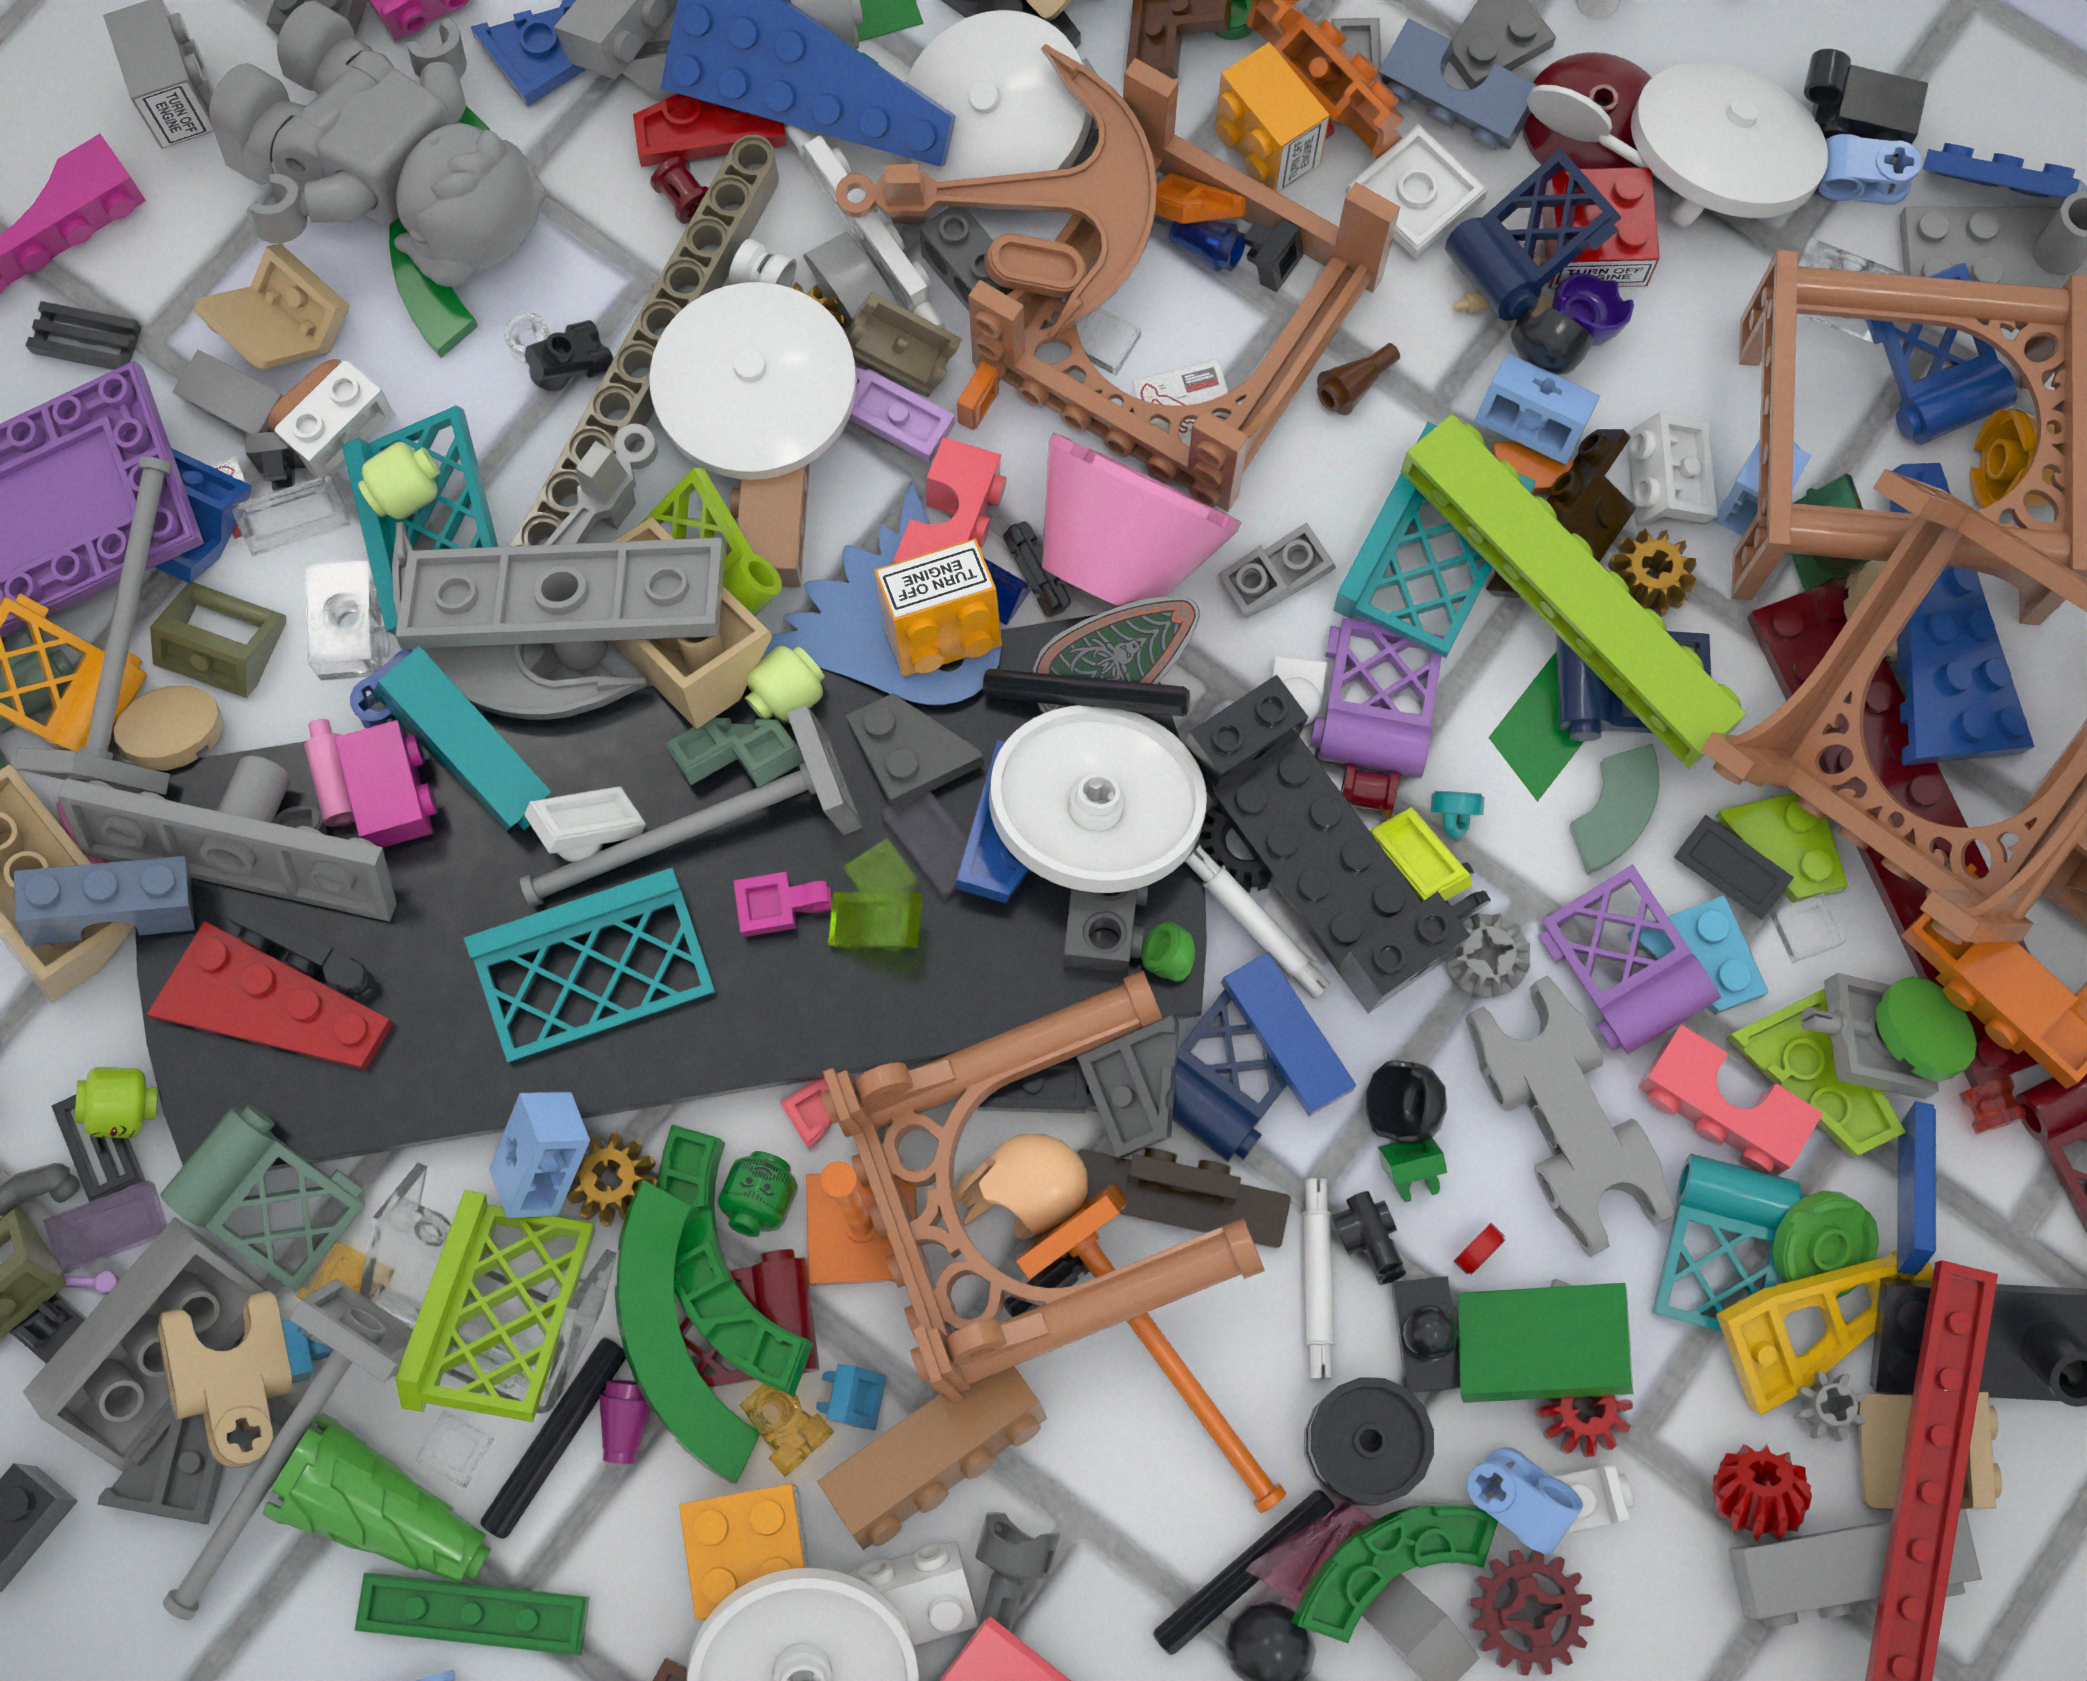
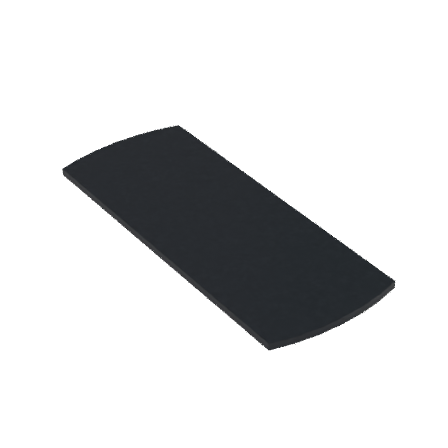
M1095 615L1001 630L1002 646L1000 663L997 669L1033 673V668L1040 651L1054 636ZM964 658L943 664L938 669L946 672L954 671L962 665ZM820 668L825 675V678L820 682L823 696L810 710L828 733L863 828L843 835L823 811L817 793L811 794L807 790L543 897V904L532 908L522 892L520 878L532 874L535 878L572 862L566 861L557 853L549 854L531 825L523 830L516 823L506 831L421 744L425 765L418 766L417 768L421 784L429 783L432 789L438 813L430 816L434 833L383 847L397 902L390 922L191 878L195 930L139 935L135 927L137 978L147 1048L163 1113L182 1165L184 1166L231 1107L235 1106L244 1110L248 1104L262 1111L274 1122L275 1125L270 1131L276 1138L313 1164L504 1132L519 1093L571 1092L580 1116L584 1119L824 1079L823 1071L834 1068L837 1073L847 1070L849 1074L866 1072L888 1063L900 1062L908 1065L938 1060L1124 984L1123 978L1142 970L1146 975L1163 1019L1171 1015L1177 1017V1020L1201 1016L1207 946L1205 887L1202 886L1204 881L1186 862H1183L1172 873L1148 885L1146 906L1135 905L1133 925L1144 926L1142 946L1150 931L1164 922H1174L1192 935L1195 946V961L1190 974L1183 981L1175 982L1157 976L1143 966L1141 958L1130 957L1128 973L1065 967L1064 950L1071 888L1053 883L1031 870L1007 903L954 888L997 740L1006 742L1025 723L1044 714L1038 703L991 699L983 694V689L960 702L945 705H926L902 699L978 748L983 755L984 766L892 809L855 740L845 715L890 694L850 677ZM654 685L634 691L603 707L564 718L528 720L511 718L491 712L481 713L550 789L551 793L544 799L621 786L646 823L642 834L757 788L738 759L690 785L670 756L665 743L694 726ZM748 685L738 702L714 718H730L732 724H754L756 719H761L745 700V697L751 693ZM1138 713L1162 725L1180 740L1172 716ZM772 716L769 720H777V719H775V718ZM779 722L800 749L791 724ZM403 725V728L406 730L408 735H412L410 731ZM306 741L198 758L186 766L168 771H160L170 774L166 795H158L169 801L217 811L239 760L246 756L262 757L280 765L290 776V783L276 815L294 806H310L321 812L304 748ZM796 766L774 780L799 771L800 766ZM356 822L336 827L326 826L327 835L347 840L350 838H360ZM1200 836L1195 846H1197L1198 844L1201 845ZM626 840L604 843L603 848L600 851L617 845L619 843H622ZM673 867L677 872L683 896L716 993L507 1063L474 961L470 959L464 937ZM786 871L790 876L791 886L826 880L827 887L831 889L832 910L817 913L796 912L797 928L747 937H743L740 933L733 880ZM1121 892L1101 893V894H1103V895H1105V896H1116V895L1120 894ZM237 899L351 956L354 961L358 960L360 964L362 963L367 971L369 970L372 973L371 976L374 977L373 991H370L363 999L361 997L357 999L351 997L350 999L390 1019L394 1024L365 1071L299 1055L293 1051L272 1046L266 1047L231 1036L212 1034L173 1022L171 1024L149 1017L147 1013L204 921L237 938L241 930L226 917ZM675 905L654 911L643 932L671 945L681 926ZM642 916L624 921V923L637 928ZM616 925L601 930L591 950L619 963L633 934ZM1098 928L1089 937L1093 945L1101 949H1110L1120 941L1118 934L1110 928ZM591 933L571 940L585 946ZM684 935L677 949L691 955ZM640 937L626 967L654 980L668 951ZM563 942L553 945L549 948L540 968L568 980L582 951ZM270 945L266 954L288 965L284 962L288 954ZM539 951L521 956L520 958L533 964ZM674 954L660 983L677 992L701 985L694 963ZM588 955L574 984L602 997L616 968ZM512 960L489 967L496 989L514 998L530 970ZM317 969L311 978L335 990L333 985L326 981L324 972ZM623 972L608 1001L626 1010L641 1005L651 985ZM536 973L522 1002L550 1015L564 985ZM657 988L651 1002L670 996V994ZM571 989L557 1019L575 1028L588 1024L599 1002ZM500 998L506 1017L512 1003ZM605 1006L599 1020L619 1012ZM519 1007L509 1027L515 1047L518 1048L537 1041L547 1020ZM554 1024L547 1037L568 1030ZM278 1157L267 1171L292 1166Z

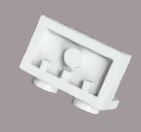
M342 361L275 427V432L279 438L297 452L309 472L325 485L346 464L342 445L357 438L368 442L395 413L384 393L377 385L349 361Z
M1658 413L1629 431L1631 438L1628 444V452L1631 459L1632 496L1636 507L1637 524L1648 526L1662 517L1705 524L1718 517L1709 422Z

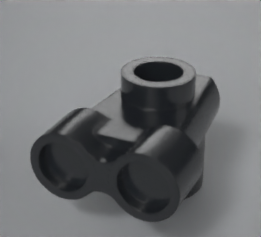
M591 320L567 325L564 333L556 332L549 335L545 340L528 345L524 353L525 360L529 365V375L532 381L538 387L548 391H558L564 388L570 376L586 374L588 378L605 375L614 359L609 348L600 342L597 327Z
M1364 1191L1348 1198L1346 1202L1349 1209L1332 1215L1348 1256L1366 1250L1379 1285L1389 1284L1402 1278L1406 1274L1403 1261L1393 1239H1390L1388 1234L1397 1231V1228L1385 1200L1374 1204L1369 1191Z

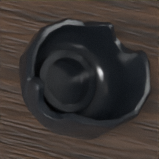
M1527 308L1517 319L1511 333V341L1520 358L1555 375L1567 374L1573 371L1587 355L1594 342L1593 337L1576 321L1555 309L1548 308L1536 318H1531L1533 309Z
M1392 1060L1384 1063L1373 1073L1366 1090V1114L1372 1131L1377 1136L1392 1139L1398 1143L1413 1145L1422 1144L1426 1140L1432 1139L1441 1129L1447 1111L1446 1087L1433 1069L1415 1062Z
M1268 1601L1246 1606L1231 1621L1225 1641L1227 1659L1230 1661V1667L1243 1681H1303L1311 1672L1316 1648L1311 1631L1291 1623L1295 1613L1294 1610Z

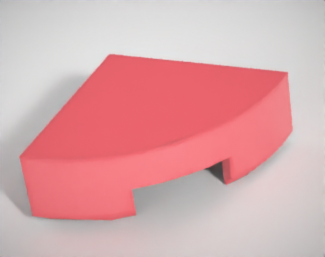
M825 1078L815 1080L780 1102L808 1150L815 1147L823 1139L832 1124L821 1096L822 1092L829 1090Z

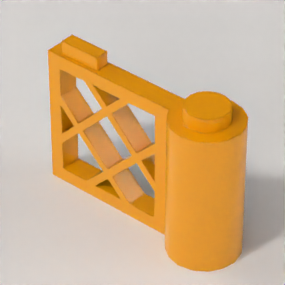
M19 593L14 601L3 597L0 601V628L8 614H11L28 624L34 645L6 652L0 635V666L8 691L0 693V699L10 697L14 708L12 709L0 702V717L47 741L58 750L79 752V747H86L105 651L45 619L49 609ZM40 631L56 640L43 643ZM65 644L83 654L73 674L54 679L45 648ZM36 651L45 681L17 688L8 658ZM130 652L127 655L113 728L120 713L134 700L147 677V674L140 669L143 661ZM68 681L61 696H59L56 684ZM44 687L48 688L53 710L44 726L25 716L19 694ZM112 728V732H111L110 741L112 740V738H113V736H114V729H113V728Z

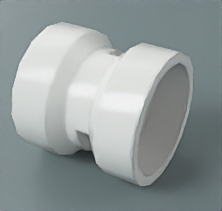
M748 238L740 246L729 270V282L732 284L766 282L790 287L796 273L797 262L783 253L773 255L767 251L766 245Z

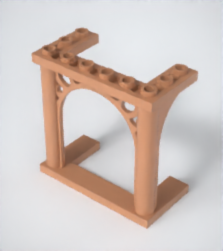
M1134 58L1124 73L1123 99L1134 112L1145 132L1153 156L1155 173L1160 172L1165 176L1169 173H1174L1246 198V214L1239 218L1252 225L1256 223L1275 230L1284 219L1300 227L1303 254L1326 267L1255 372L1234 390L1203 403L1178 406L1161 405L1138 399L1123 392L1104 378L1094 367L1081 344L1076 324L1059 333L1054 339H1051L1047 334L1052 328L1053 317L1055 315L1060 316L1071 295L1067 296L1066 302H1061L1064 297H1051L1017 289L1005 295L979 280L968 295L972 362L975 364L976 369L982 361L998 370L999 382L1003 380L1015 387L1024 400L1034 406L1042 407L1045 405L1056 411L1068 426L1077 431L1085 432L1088 430L1097 435L1117 455L1122 457L1133 456L1146 464L1149 472L1158 479L1165 482H1172L1174 480L1189 489L1194 499L1211 508L1218 506L1229 512L1239 497L1242 475L1364 290L1366 289L1373 293L1383 279L1400 206L1355 182L1345 197L1339 227L1175 135L1179 82ZM1073 214L1055 239V242L1074 247L1082 255L1087 275L1101 253L1100 237L1094 226L1083 217ZM1045 324H1047L1050 327L1042 329ZM1051 342L1064 343L1071 350L1070 355L1066 359L1054 364H1047L1035 357L1038 348ZM1076 369L1083 373L1086 378L1080 383L1076 381L1075 377L1066 374ZM1118 398L1123 402V405L1119 406L1112 402L1111 399ZM1242 399H1244L1243 402L1241 403V405H1238V404H1237V402H1239V401H1241ZM1224 412L1230 416L1225 420H1221L1213 414ZM1159 418L1169 424L1168 434L1162 431L1158 425L1150 424V421ZM1194 419L1196 421L1192 425L1190 446H1188L1180 438L1179 427L1183 421Z
M1777 250L1740 318L1739 364L1759 366L1762 361L1758 511L1733 550L1731 599L1752 601L1785 553L1887 562L1917 517L1912 513L1792 503L1797 314L1943 326L1970 334L1986 342L2003 355L2019 373L2020 388L2028 389L2037 416V444L2030 467L2021 482L2001 500L1977 511L2087 579V275L2072 274L2062 288L1802 267L1798 266V251ZM2001 328L2011 333L2017 328L2019 333L2014 340H2009L2003 336ZM2054 373V378L2051 382V387H2054V390H2050L2044 384ZM2048 424L2054 425V434L2047 430ZM2049 468L2054 471L2051 477L2053 486L2043 481V469ZM2036 494L2047 500L2054 509V521L2044 523L2031 516L2025 507L2024 496ZM2001 513H2011L2014 522L2000 524L1999 518ZM2015 523H2016L2020 528H2014ZM1967 536L1945 566L1992 575L2007 581L2019 589V624L2041 625L2066 600Z
M1885 469L1873 489L1917 516L1823 659L1800 688L1771 716L1749 731L1738 736L1712 732L1701 751L1716 761L1713 769L1719 775L1735 784L1741 785L1743 781H1748L1762 787L1764 783H1769L1779 789H1783L1786 785L1800 795L1796 802L1807 812L1821 819L1828 815L1842 825L1838 832L1846 840L1862 849H1867L1868 846H1871L1885 856L1881 863L1889 871L1905 880H1910L1913 876L1927 886L1928 889L1925 892L1927 899L1920 909L1935 919L1931 927L1944 938L1959 945L1963 940L1975 944H1980L1981 942H1992L1995 944L1999 942H2019L2024 939L2034 925L2025 915L2087 830V739L2049 791L2025 811L2002 822L1973 828L1945 826L1920 817L1907 809L1891 795L1880 781L1872 766L1865 744L1863 728L1865 701L1871 681L1883 658L1966 536L2085 612H2087V579L1945 490ZM1841 715L1846 717L1849 729L1845 734H1826L1831 726L1838 728ZM1842 745L1850 749L1853 754V762L1845 771L1838 774H1828L1820 768L1819 759L1828 748ZM1858 777L1866 784L1867 791L1863 797L1857 798V795L1860 794L1858 790L1844 789L1841 785L1848 784ZM1882 808L1880 813H1877L1874 809ZM1898 812L1904 816V823L1901 827H1897L1892 823L1894 814ZM2037 819L2032 828H2030L2028 823ZM1913 832L1915 833V839L1910 836ZM2010 832L2019 836V840L2013 846L2008 847V850L2014 853L2007 861V852L2000 840L2004 834ZM1940 837L1946 839L1952 845L1950 864L1942 849H1935V851L1933 849L1934 842ZM1976 839L1982 841L1987 846L1991 855L1989 873L1980 880L1971 876L1965 865L1966 848L1970 842Z

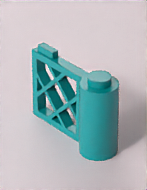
M1690 1153L1685 1160L1679 1179L1676 1198L1677 1207L1652 1313L1722 1332L1718 1319L1701 1315L1700 1313L1710 1307H1713L1716 1314L1723 1311L1724 1309L1719 1302L1746 1287L1750 1295L1758 1292L1753 1282L1762 1276L1760 1290L1776 1286L1779 1274L1775 1270L1772 1252L1776 1230L1787 1211L1807 1196V1194L1800 1193V1183L1796 1180ZM1688 1221L1708 1226L1720 1245L1696 1261L1692 1259L1683 1244ZM1720 1229L1739 1235L1727 1242ZM1750 1237L1771 1242L1766 1265L1748 1275L1732 1248ZM1725 1253L1741 1280L1715 1295L1700 1272L1699 1267ZM1681 1255L1687 1266L1676 1272ZM1692 1273L1708 1300L1689 1311L1668 1306L1673 1283Z

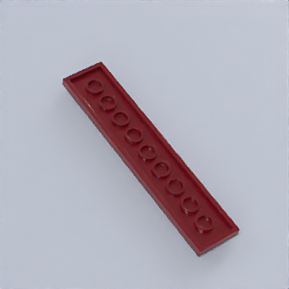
M1846 577L1756 609L1747 617L1786 701L1811 675L1848 621L1844 612V600L1849 598V588L1845 589ZM1884 657L1869 686L1864 708V738L1872 766L1880 781L1891 795L1913 813L1945 826L1968 828L1937 763L1903 766L1902 748L1909 745L1908 724L1900 722V704L1905 702L1906 699ZM1841 715L1838 728L1831 726L1826 734H1845L1849 729L1846 717ZM1833 746L1822 753L1819 759V766L1828 774L1841 773L1850 767L1853 762V754L1846 746ZM1858 777L1848 784L1841 785L1844 789L1858 790L1860 794L1857 795V798L1863 797L1867 791L1866 784ZM1878 808V809H1874V810H1875L1877 813H1880V811L1882 810V808ZM1900 812L1894 814L1892 823L1897 827H1901L1904 823V816ZM1913 832L1910 836L1915 839V833ZM1940 837L1934 842L1933 849L1934 851L1935 849H1942L1950 864L1952 845L1949 841ZM1974 840L1966 848L1965 865L1966 867L1969 864L1974 865L1977 868L1974 873L1982 879L1989 873V868ZM1856 846L1918 977L1930 980L1944 988L1935 979L1940 972L1901 937L1908 927L1924 912L1920 907L1927 899L1925 892L1928 887L1913 876L1910 880H1905L1889 871L1881 863L1885 856L1871 846H1868L1867 849ZM2024 940L2017 942L2030 954ZM1965 1011L1973 1026L1977 1043L1975 1058L1964 1070L1972 1090L2039 1065L2025 1050L2016 1054L2012 1049H2005L1996 1044L1985 1031L1986 1025L1971 1011Z

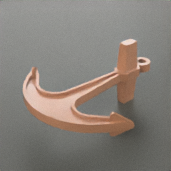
M1045 44L1041 48L1042 53L1050 61L1069 93L1094 119L1099 132L1098 143L1093 154L1082 164L1069 169L936 182L924 171L922 172L919 164H885V174L875 185L870 178L863 174H848L838 183L835 194L839 208L847 216L853 218L865 217L877 206L887 217L891 218L893 224L926 223V216L937 206L1062 212L1083 217L1094 226L1101 241V253L1098 262L1072 292L1058 320L1047 335L1054 339L1059 333L1090 316L1115 295L1129 279L1142 257L1152 230L1156 208L1157 184L1151 148L1142 126L1126 101L1111 85L1085 65ZM856 188L863 190L866 195L861 202L853 203L847 199L848 193Z

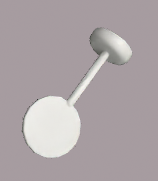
M1540 85L1532 88L1527 98L1529 110L1547 127L1566 137L1579 141L1600 142L1603 146L1638 167H1648L1637 150L1609 134L1612 129L1610 117L1591 99L1571 89L1557 85ZM1675 192L1669 206V216L1671 221L1685 228L1695 221L1705 207Z

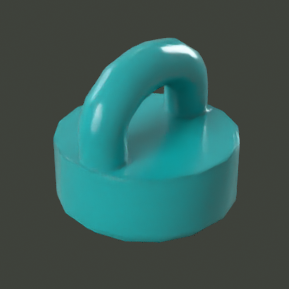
M1434 791L1431 796V812L1443 813V829L1446 835L1451 839L1457 840L1465 836L1468 831L1470 815H1484L1485 796H1482L1481 793Z

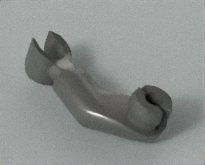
M52 1163L17 1173L0 1186V1215H6L24 1200L43 1195L47 1192L50 1193L54 1201L58 1203L65 1202L78 1191L80 1182L74 1175L69 1173L70 1168L62 1163Z

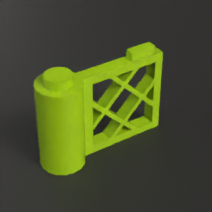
M692 468L639 523L641 524L650 517L655 519L660 525L664 521L673 522L672 537L674 539H686L687 525L700 528V538H714L715 531L721 532L732 549L725 557L723 586L754 616L764 609L782 589V580L779 573L769 561L753 552L704 468ZM695 489L703 500L701 520L688 517L689 495Z

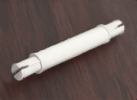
M1200 844L1195 846L1184 862L1204 881L1202 886L1206 887L1251 936L1269 952L1271 957L1287 972L1288 977L1294 976L1313 998L1325 991L1324 988H1327L1330 982L1309 962L1311 957L1306 955L1230 875L1224 865L1219 867L1201 848Z
M1306 1179L1304 1180L1306 1212H1302L1304 1219L1307 1341L1305 1346H1309L1310 1352L1309 1379L1325 1380L1333 1379L1331 1346L1335 1345L1330 1217L1332 1212L1328 1211L1327 1206L1328 1180Z

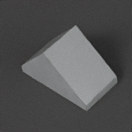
M1402 1574L1390 1580L1387 1587L1378 1594L1362 1614L1364 1619L1422 1681H1458L1480 1658L1448 1615Z

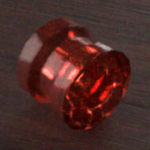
M2011 1076L1981 1084L1959 1094L1962 1104L1970 1107L1973 1113L1972 1127L1975 1135L1996 1130L2028 1117L2024 1106L2017 1104L2012 1092L2015 1084Z

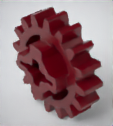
M1519 1549L1509 1551L1510 1565L1507 1567L1497 1558L1490 1560L1488 1563L1494 1576L1491 1579L1484 1576H1476L1474 1579L1476 1585L1483 1590L1482 1597L1468 1598L1467 1605L1480 1609V1618L1468 1623L1469 1628L1484 1630L1487 1635L1479 1644V1649L1486 1652L1497 1648L1499 1653L1496 1665L1500 1668H1505L1515 1659L1517 1660L1518 1674L1525 1676L1529 1675L1532 1662H1536L1537 1668L1542 1675L1552 1674L1551 1659L1556 1658L1558 1662L1565 1666L1572 1664L1571 1655L1567 1650L1569 1646L1586 1648L1588 1644L1578 1634L1579 1627L1594 1625V1619L1581 1614V1606L1591 1602L1592 1596L1590 1594H1577L1574 1589L1583 1578L1578 1572L1564 1576L1561 1573L1564 1568V1558L1560 1556L1555 1557L1546 1565L1544 1564V1554L1533 1549L1528 1562L1524 1561ZM1532 1573L1542 1575L1552 1581L1561 1593L1550 1595L1539 1588L1537 1579L1533 1577ZM1509 1579L1510 1593L1503 1606L1494 1609L1496 1595L1501 1586ZM1526 1596L1530 1603L1553 1605L1551 1609L1544 1610L1542 1614L1534 1617L1535 1627H1533L1530 1621L1507 1619L1508 1615L1516 1614L1518 1610L1526 1607ZM1567 1615L1565 1627L1560 1637L1553 1643L1551 1631L1558 1618ZM1511 1629L1521 1635L1524 1645L1528 1648V1652L1512 1646L1499 1631Z

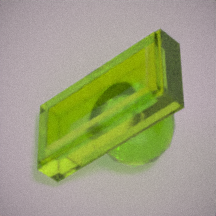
M912 891L834 892L828 946L838 948H883L890 951L902 948H917L923 894Z

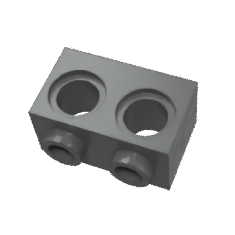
M949 206L919 228L922 257L968 311V295L979 280L1005 295L1014 290L996 284L988 276L984 267V256L994 240L966 207Z
M1148 885L1121 892L1116 896H1105L1101 893L1071 889L1064 966L1128 973L1130 957L1141 958L1144 926L1133 925L1135 905L1146 906ZM1098 928H1110L1118 934L1120 941L1110 949H1101L1093 945L1089 937Z

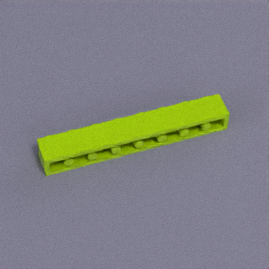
M1452 413L1406 452L1400 471L1406 479L1688 770L1706 755L1701 749L1712 732L1730 734L1747 715L1741 708V702L1737 695L1726 685L1717 684L1703 670L1704 666L1699 656L1690 648L1680 646L1666 632V625L1660 616L1649 608L1644 609L1630 595L1628 585L1617 573L1613 571L1607 572L1593 557L1589 544L1581 536L1575 533L1570 534L1557 521L1556 513L1551 505L1541 497H1534L1521 484L1520 476L1514 467L1505 460L1499 461L1485 447L1481 434L1472 425L1462 424Z

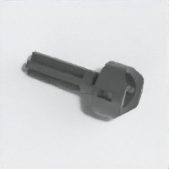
M986 1513L975 1557L993 1569L994 1573L991 1576L978 1628L984 1620L991 1616L1012 1633L1024 1588V1579H1045L1049 1577L1060 1536L1059 1533L1041 1534L1034 1539L1020 1531L1005 1513Z

